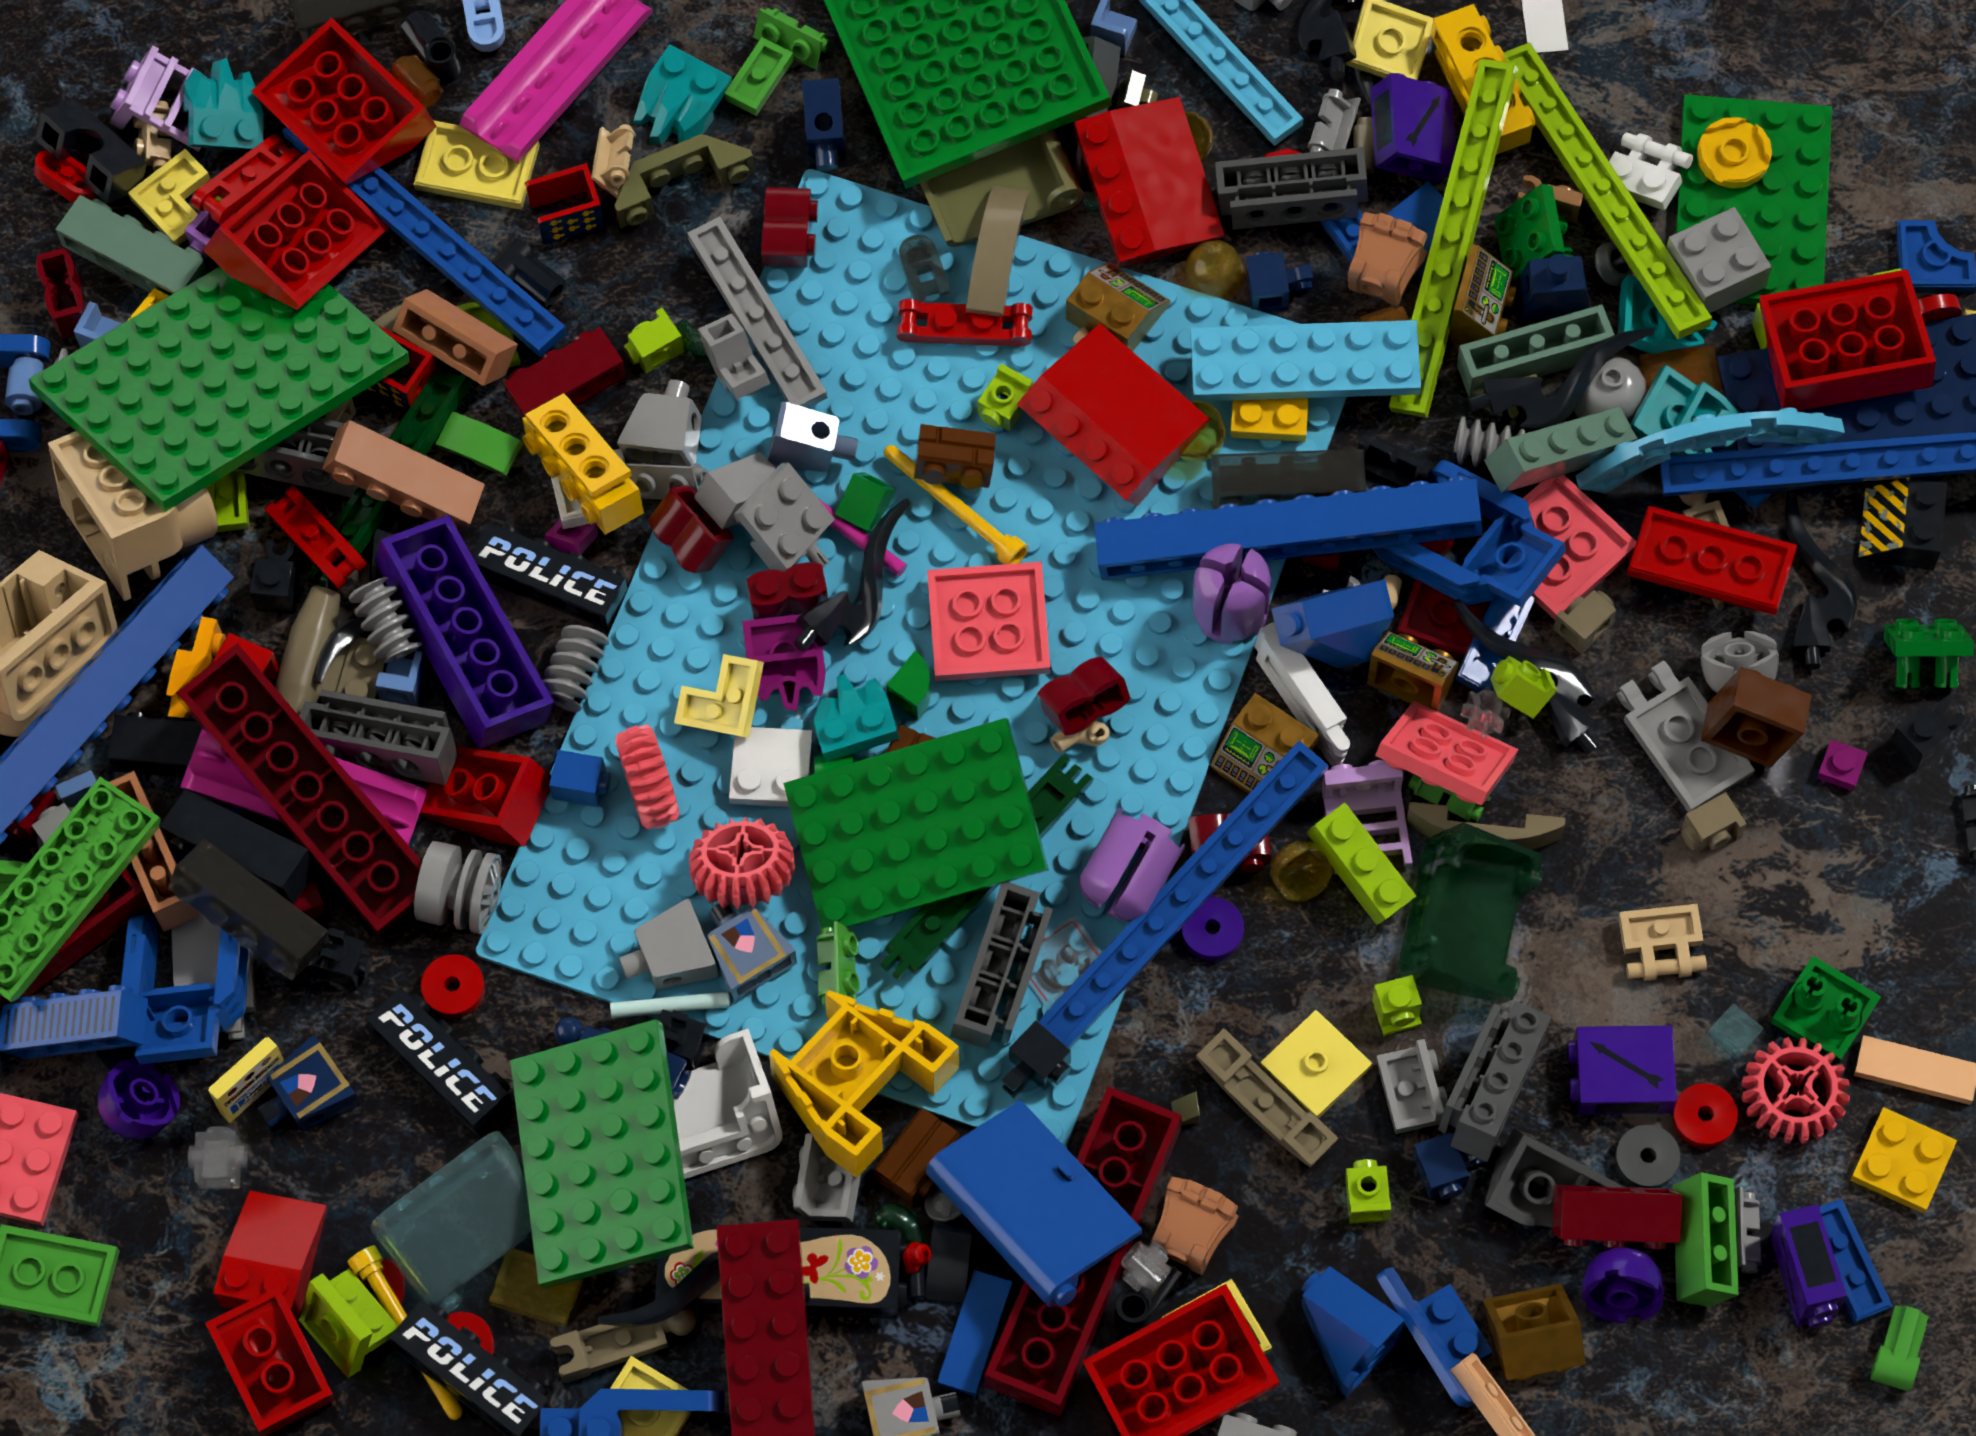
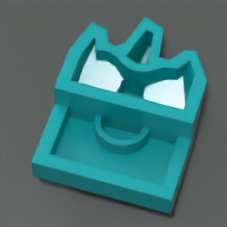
M669 44L647 77L633 124L644 125L648 121L653 122L654 125L650 134L649 144L662 145L672 133L678 135V143L704 134L714 120L713 111L724 97L725 91L732 82V77Z
M227 58L212 62L210 79L200 71L193 69L184 83V112H188V146L250 151L263 142L264 113L261 102L251 92L255 85L250 72L240 73L237 80H234Z
M1628 274L1621 281L1617 334L1644 328H1653L1654 335L1631 343L1629 345L1631 347L1655 354L1705 344L1703 338L1710 334L1717 325V322L1712 319L1709 327L1677 340L1637 277Z
M1665 365L1659 369L1630 426L1635 435L1643 438L1665 429L1693 422V419L1700 415L1713 414L1715 417L1737 414L1738 411L1724 395L1705 382L1696 385L1668 365ZM1736 440L1727 441L1726 445L1717 446L1715 448L1721 450L1723 448L1728 447ZM1691 448L1683 452H1672V454L1682 455L1712 452L1711 448H1707L1693 452Z
M845 674L836 677L838 698L821 699L814 715L813 721L825 762L900 739L889 698L876 678L867 681L865 686L856 690Z

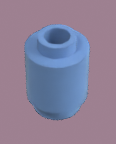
M19 357L14 360L13 365L9 368L5 404L16 414L31 415L42 408L43 401L30 389L28 380L44 370L43 363L38 359Z

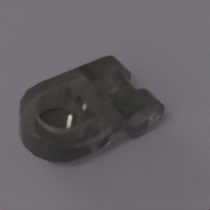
M912 235L906 238L900 245L899 258L912 299L923 302L926 300L925 297L938 293L940 297L950 294L949 283L933 241L923 235ZM931 272L933 279L921 283L918 275Z

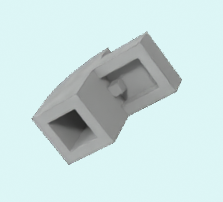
M732 313L698 329L707 355L726 392H731L736 400L752 395L770 384L766 371L752 353L744 329Z

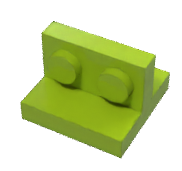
M350 1268L330 1281L323 1273L309 1282L298 1318L347 1378L359 1372L365 1355L388 1341L399 1327Z

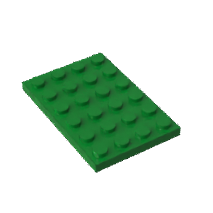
M1684 94L1680 147L1683 152L1693 155V161L1688 169L1679 166L1682 183L1678 188L1675 234L1735 207L1772 266L1767 286L1733 302L1734 304L1757 305L1761 295L1824 284L1832 106ZM1740 117L1747 119V123L1760 126L1771 141L1772 156L1768 170L1758 182L1750 186L1731 189L1717 185L1704 175L1698 165L1697 148L1701 136L1710 124L1722 118Z
M1007 718L783 783L821 929L831 927L834 930V921H838L845 927L850 928L996 886L1005 881L1010 882L1049 870L1011 726Z
M654 1019L510 1060L538 1284L546 1289L693 1249L694 1244L663 1024L659 1020Z

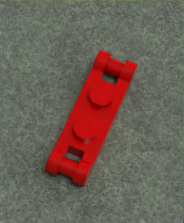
M273 134L197 189L191 198V205L199 211L206 210L211 214L212 220L222 225L236 210L255 197L304 153L297 148L290 149L285 145V141L282 138ZM219 196L222 198V200L218 201L215 198Z
M903 299L898 304V315L901 316V323L897 326L896 337L900 341L912 343L1027 346L1031 344L1032 331L1028 328V323L1033 318V307L1026 303L1005 306L1004 316L997 317L966 312L967 304L921 303L914 299ZM916 319H927V326H918ZM1003 322L1013 323V328L1002 329Z
M292 484L284 491L286 495L276 504L271 502L264 510L339 590L347 583L346 578L355 570L360 572L368 564ZM343 555L345 559L334 567L332 564Z

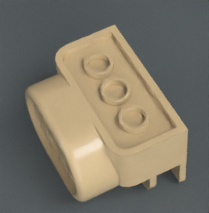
M75 431L48 442L61 506L124 601L131 599L127 575L144 569L151 580L160 578L159 561L176 555L180 550L211 538L216 534L218 529L217 515L207 487L164 512L78 432Z
M41 550L34 553L0 582V735L19 737L117 630L107 583Z

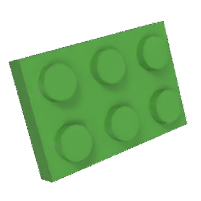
M1 1224L0 1308L99 1327L120 1250L117 1246Z

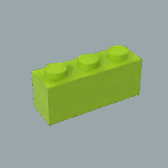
M1345 802L1306 832L1376 925L1386 920L1416 897L1415 893Z

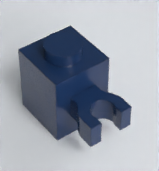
M1261 251L1253 256H1246L1245 277L1250 308L1252 310L1265 312L1288 309L1289 291L1312 290L1311 281H1313L1311 264L1286 270L1283 252Z
M1452 1132L1414 1144L1412 1157L1429 1199L1440 1196L1441 1200H1446L1463 1192L1462 1188L1467 1187L1469 1178L1467 1167L1486 1163L1481 1159L1450 1147L1454 1136Z

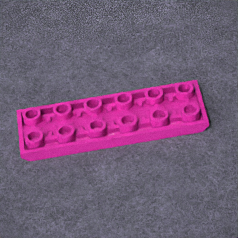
M566 0L464 112L460 121V127L519 163L648 19L653 10L638 0Z
M201 729L180 788L281 822L208 734ZM334 757L409 845L428 790Z

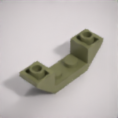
M700 134L634 161L629 171V179L624 183L614 205L620 229L628 225H639L646 221L648 217L654 215L652 199L647 190L648 188L662 187L677 176L698 172L706 164H711L721 186L729 183L737 184L743 182L751 174L755 173L754 158L751 150Z

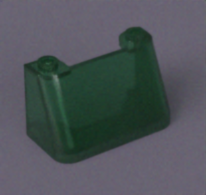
M1465 822L1432 836L1426 843L1420 858L1413 890L1416 897L1411 900L1397 964V977L1403 978L1413 975L1417 986L1496 1003H1505L1513 1000L1520 986V978L1518 977L1517 969L1506 964L1520 897L1526 895L1531 890H1535L1541 882L1543 854Z

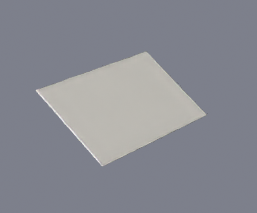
M1522 0L1527 43L1530 42L1537 53L1569 50L1562 0Z

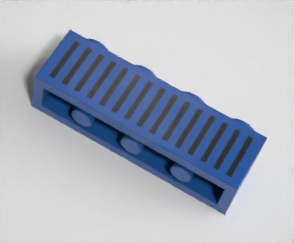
M122 985L109 986L108 991L105 992L81 989L78 995L74 996L64 993L49 994V999L43 1000L35 997H21L19 1003L2 1005L0 1052L26 1060L144 1045L148 998L133 994L131 987Z

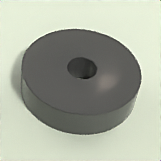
M1640 1125L1627 1131L1620 1139L1615 1152V1165L1619 1175L1627 1184L1634 1188L1664 1187L1674 1178L1680 1164V1149L1676 1140L1669 1132L1654 1125ZM1648 1152L1654 1156L1655 1160L1651 1163H1646L1641 1159L1640 1155Z

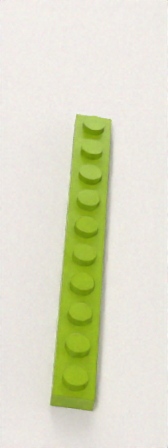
M1529 42L1504 52L1506 62L1516 64L1518 68L1516 79L1520 87L1521 94L1519 97L1523 105H1528L1531 108L1537 127L1580 192L1584 194L1583 197L1677 340L1709 327L1712 316L1531 43Z
M1487 59L1479 60L1411 319L1417 320L1421 393L1420 395H1392L1389 403V408L1392 412L1428 418L1451 330L1456 299L1471 244H1473L1518 72L1516 64Z

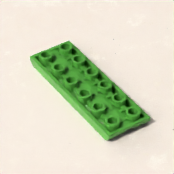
M101 776L0 897V995L10 1002L21 997L159 827L161 821L159 816Z

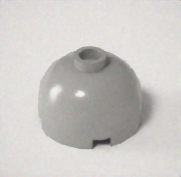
M1612 356L1593 378L1574 412L1578 418L1621 407L1630 424L1647 393L1645 378L1639 368L1629 360Z
M1744 631L1745 638H1732V632L1711 637L1701 648L1702 672L1710 688L1718 693L1740 667L1758 671L1763 676L1775 680L1779 665V654L1775 640L1765 634L1754 631Z

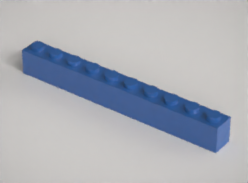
M1461 476L1452 477L1446 480V482L1430 484L1426 481H1416L1410 483L1407 487L1391 488L1389 486H1376L1369 491L1356 493L1349 490H1340L1332 493L1331 496L1315 497L1313 495H1300L1293 500L1280 502L1273 499H1264L1256 502L1255 505L1238 506L1236 504H1224L1217 509L1204 511L1188 508L1180 511L1179 514L1162 515L1160 513H1148L1136 519L1125 520L1121 517H1112L1104 520L1103 523H1094L1098 568L1102 580L1194 570L1199 567L1200 560L1206 552L1219 545L1230 543L1243 545V564L1250 549L1261 554L1265 561L1483 536L1476 478L1468 479Z
M203 545L188 551L0 756V844L7 838L8 834L4 830L12 821L16 824L19 823L32 810L33 806L29 804L38 793L43 796L56 784L58 779L54 775L62 766L70 767L82 755L83 751L80 749V746L88 738L93 741L105 730L108 724L104 720L112 711L117 714L131 701L132 697L128 693L137 684L141 687L153 677L157 671L153 666L161 657L166 660L180 647L181 643L177 639L185 631L190 633L199 626L201 617H205L201 614L209 604L214 607L227 595L229 590L225 586L234 576Z

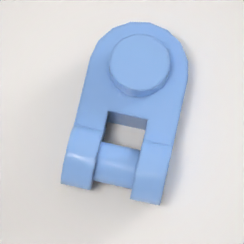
M463 0L467 31L472 46L482 52L498 49L505 40L500 0ZM490 9V12L476 14V11Z

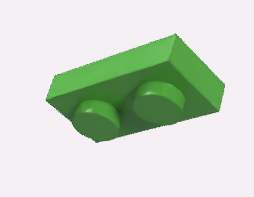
M761 37L725 91V101L757 116L794 61L793 52Z

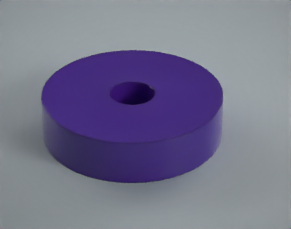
M1210 897L1181 928L1182 941L1187 950L1195 957L1205 961H1220L1230 957L1240 947L1244 935V921L1239 910L1229 901L1217 897ZM1213 924L1218 926L1220 930L1216 934H1210L1205 928Z

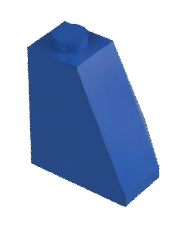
M1385 579L1323 592L1271 608L1280 646L1336 668L1369 662L1383 631L1389 628L1394 618Z
M1329 1266L1322 1275L1316 1271L1301 1288L1305 1292L1302 1295L1301 1307L1340 1393L1347 1398L1398 1344L1401 1339L1405 1319Z

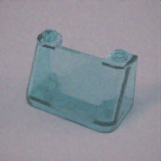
M499 1131L492 1132L480 1139L384 1210L370 1225V1229L380 1249L400 1271L404 1280L417 1297L426 1305L433 1302L447 1314L452 1312L462 1303L461 1295L464 1292L463 1285L524 1239L528 1238L529 1241H533L523 1162Z

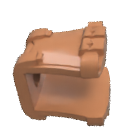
M1364 212L1359 222V240L1356 252L1348 271V288L1351 291L1360 294L1364 293L1398 306L1409 281L1420 266L1424 264L1428 255V251L1423 248L1427 239V233L1398 218L1397 220L1393 216L1383 213L1371 214Z
M1171 1177L1166 1187L1167 1192L1163 1213L1151 1241V1253L1164 1256L1202 1275L1219 1243L1234 1228L1239 1217L1236 1214L1238 1206L1223 1196V1194L1204 1187V1185L1190 1179Z

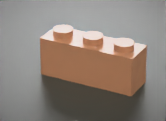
M428 289L404 298L392 329L395 333L433 354V356L483 386L506 375L518 345Z

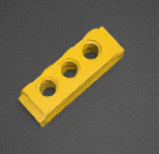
M1474 4L1433 18L1431 38L1437 48L1434 54L1464 116L1479 60L1487 59L1506 62L1501 47L1499 45L1494 46L1490 38L1491 29L1487 18L1484 15H1479ZM1517 79L1515 80L1496 154L1530 143L1532 128L1535 126V118L1531 108L1528 105L1524 106L1519 97L1521 92Z
M564 393L525 414L526 417L522 418L526 433L522 436L525 447L531 455L537 454L541 458L542 465L551 478L557 477L567 498L570 501L576 500L580 504L581 511L589 524L596 523L606 535L644 514L639 488L629 478L632 476L631 470Z

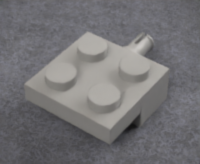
M789 462L782 463L734 515L754 538L750 545L770 570L786 571L803 555L810 562L822 564L824 568L825 564L829 563V559L825 557L816 543L820 535L835 519Z

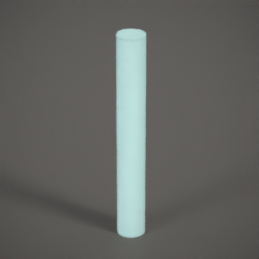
M728 991L610 1003L611 1018L661 1014L662 1009L673 1012V1010L684 1012L730 1007Z

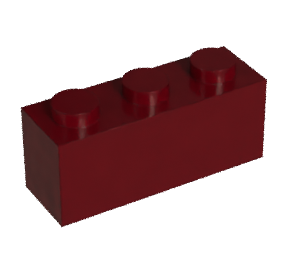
M601 327L592 332L586 331L579 334L571 344L560 350L555 349L547 352L534 365L528 368L517 369L503 383L507 399L522 420V418L526 417V413L563 393L577 406L626 378L622 358Z
M1555 1185L1552 1233L1558 1238L1564 1239L1563 1244L1568 1246L1584 1247L1588 1246V1240L1603 1241V1246L1613 1248L1627 1247L1628 1241L1643 1242V1247L1666 1249L1667 1243H1680L1682 1194L1674 1189Z

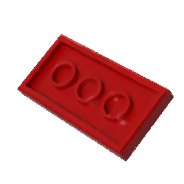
M1648 506L1628 567L1627 576L1777 615L1796 554L1797 545Z

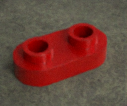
M47 150L37 154L34 174L38 180L73 203L79 195L91 201L98 198V195L83 183L86 166L72 157L59 161Z

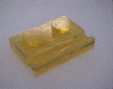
M508 1247L495 1281L493 1293L490 1295L489 1303L502 1309L566 1328L583 1279L544 1289L538 1284L535 1255Z

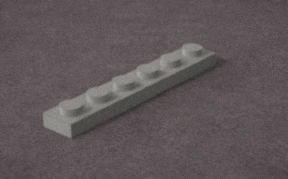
M719 216L688 232L689 242L738 323L744 329L747 338L786 402L809 408L827 399V391L721 217Z

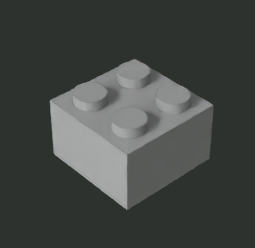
M1735 207L1668 238L1666 249L1709 313L1767 286L1772 266Z

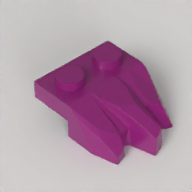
M801 614L742 621L746 658L764 662L758 697L761 701L767 700L773 690L779 689L784 708L797 711L799 693L802 688H809L812 695H823L826 675L823 646L819 647L813 642L806 651H801L794 644L795 639L803 631L796 622V619Z

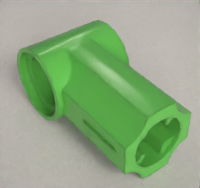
M1909 1306L1894 1307L1883 1346L1880 1345L1874 1361L1870 1380L1906 1392L1911 1391L1920 1363V1357L1917 1356L1929 1316Z

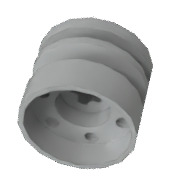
M432 841L423 858L418 876L414 900V916L416 920L441 926L446 923L452 910H454V925L456 929L464 930L469 923L471 932L483 934L488 927L491 915L496 909L500 895V854L487 853L483 858L481 850L474 849L471 850L463 865L460 846Z

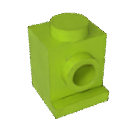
M663 308L656 310L657 318L653 321H645L637 325L632 330V333L628 334L629 342L623 345V350L629 361L633 365L639 363L646 374L684 352L682 336Z
M1001 363L997 368L996 375L977 401L978 415L987 425L993 428H999L1000 426L1010 432L1024 412L1017 403L1031 388L1033 381ZM999 395H1002L1007 399H1000L998 397Z
M1508 656L1506 660L1500 661L1490 677L1497 697L1531 718H1534L1557 692L1551 674L1547 669L1543 668L1539 671L1532 663L1526 660L1521 663L1511 656Z
M1413 975L1374 986L1372 1001L1383 1036L1422 1025L1420 1020L1422 1003Z
M1372 1159L1354 1162L1353 1168H1346L1345 1174L1349 1224L1389 1221L1391 1202L1387 1166H1377V1161ZM1374 1183L1376 1186L1373 1191L1367 1192L1362 1189L1361 1184Z

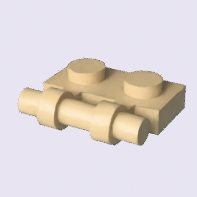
M1698 904L1619 912L1618 920L1624 954L1640 952L1641 962L1626 964L1628 979L1643 978L1644 981L1656 980L1657 976L1678 974L1679 978L1692 976V972L1707 970L1705 955L1690 957L1689 947L1702 946L1704 941ZM1675 949L1676 958L1655 960L1654 951Z

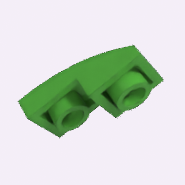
M452 411L436 445L443 451L473 461L479 467L507 476L523 442L487 424Z

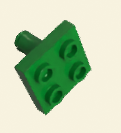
M1540 184L1494 217L1502 264L1513 271L1511 284L1516 285L1527 262L1532 259L1550 258L1555 254L1574 256L1570 255L1573 253L1571 247L1564 246L1562 236L1567 230V222H1563L1566 220V216L1557 212L1553 186Z
M1947 618L1935 619L1933 624H1918V620L1897 619L1895 624H1884V641L1895 657H1897L1895 686L1907 688V684H1910L1911 688L1920 687V656H1936L1934 686L1946 688V683L1949 684L1950 688L1959 686V656H1974V640L1961 624H1957V621Z
M1812 956L1776 1011L1771 1023L1798 1040L1805 1037L1807 1045L1811 1048L1816 1043H1820L1822 1045L1820 1053L1825 1056L1827 1053L1834 1052L1835 1058L1833 1061L1840 1064L1875 1009L1881 996L1815 956Z

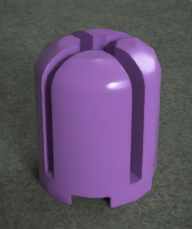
M1240 544L1219 545L1206 552L1201 558L1200 565L1196 568L1194 575L1192 610L1194 611L1195 619L1202 628L1203 634L1216 642L1233 644V641L1246 639L1254 633L1256 636L1260 628L1266 624L1269 611L1271 590L1269 566L1261 554L1253 549H1250L1242 564L1243 545Z
M1119 808L1114 813L1110 824L1079 877V889L1087 902L1096 909H1099L1112 894L1137 848L1140 849L1138 857L1106 915L1117 920L1132 921L1135 917H1140L1148 912L1156 895L1163 887L1174 865L1180 858L1185 844L1183 843L1178 847L1169 838L1173 831L1157 820L1143 813L1139 820L1121 815L1124 808Z

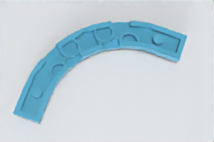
M1784 408L1779 411L1746 412L1715 417L1713 414H1704L1694 418L1693 422L1662 430L1634 442L1618 444L1612 453L1592 461L1588 468L1576 475L1579 489L1607 494L1642 471L1671 459L1670 454L1672 452H1683L1691 448L1693 452L1726 445L1727 441L1738 440L1744 437H1748L1749 442H1780L1794 445L1826 444L1844 434L1845 431L1842 419L1828 417L1823 413L1797 412L1796 408Z

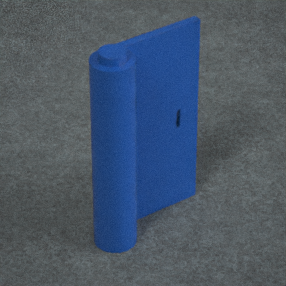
M1021 1099L941 1150L931 1159L926 1168L927 1176L1046 1306L1050 1308L1057 1305L1063 1307L1070 1303L1077 1294L1076 1287L1080 1274L1142 1234V1228Z

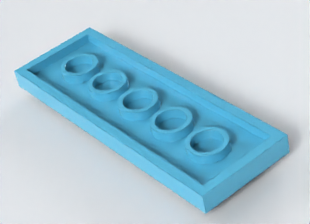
M1417 320L1190 327L1193 402L1420 395L1421 393Z

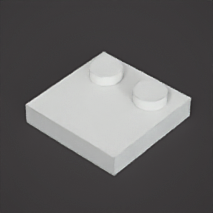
M751 727L749 738L734 735L729 792L730 804L789 807L783 783L810 775L813 731Z

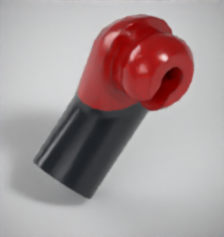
M912 1242L904 1248L902 1253L905 1282H907V1296L924 1297L926 1290V1264L931 1259V1250L924 1243Z

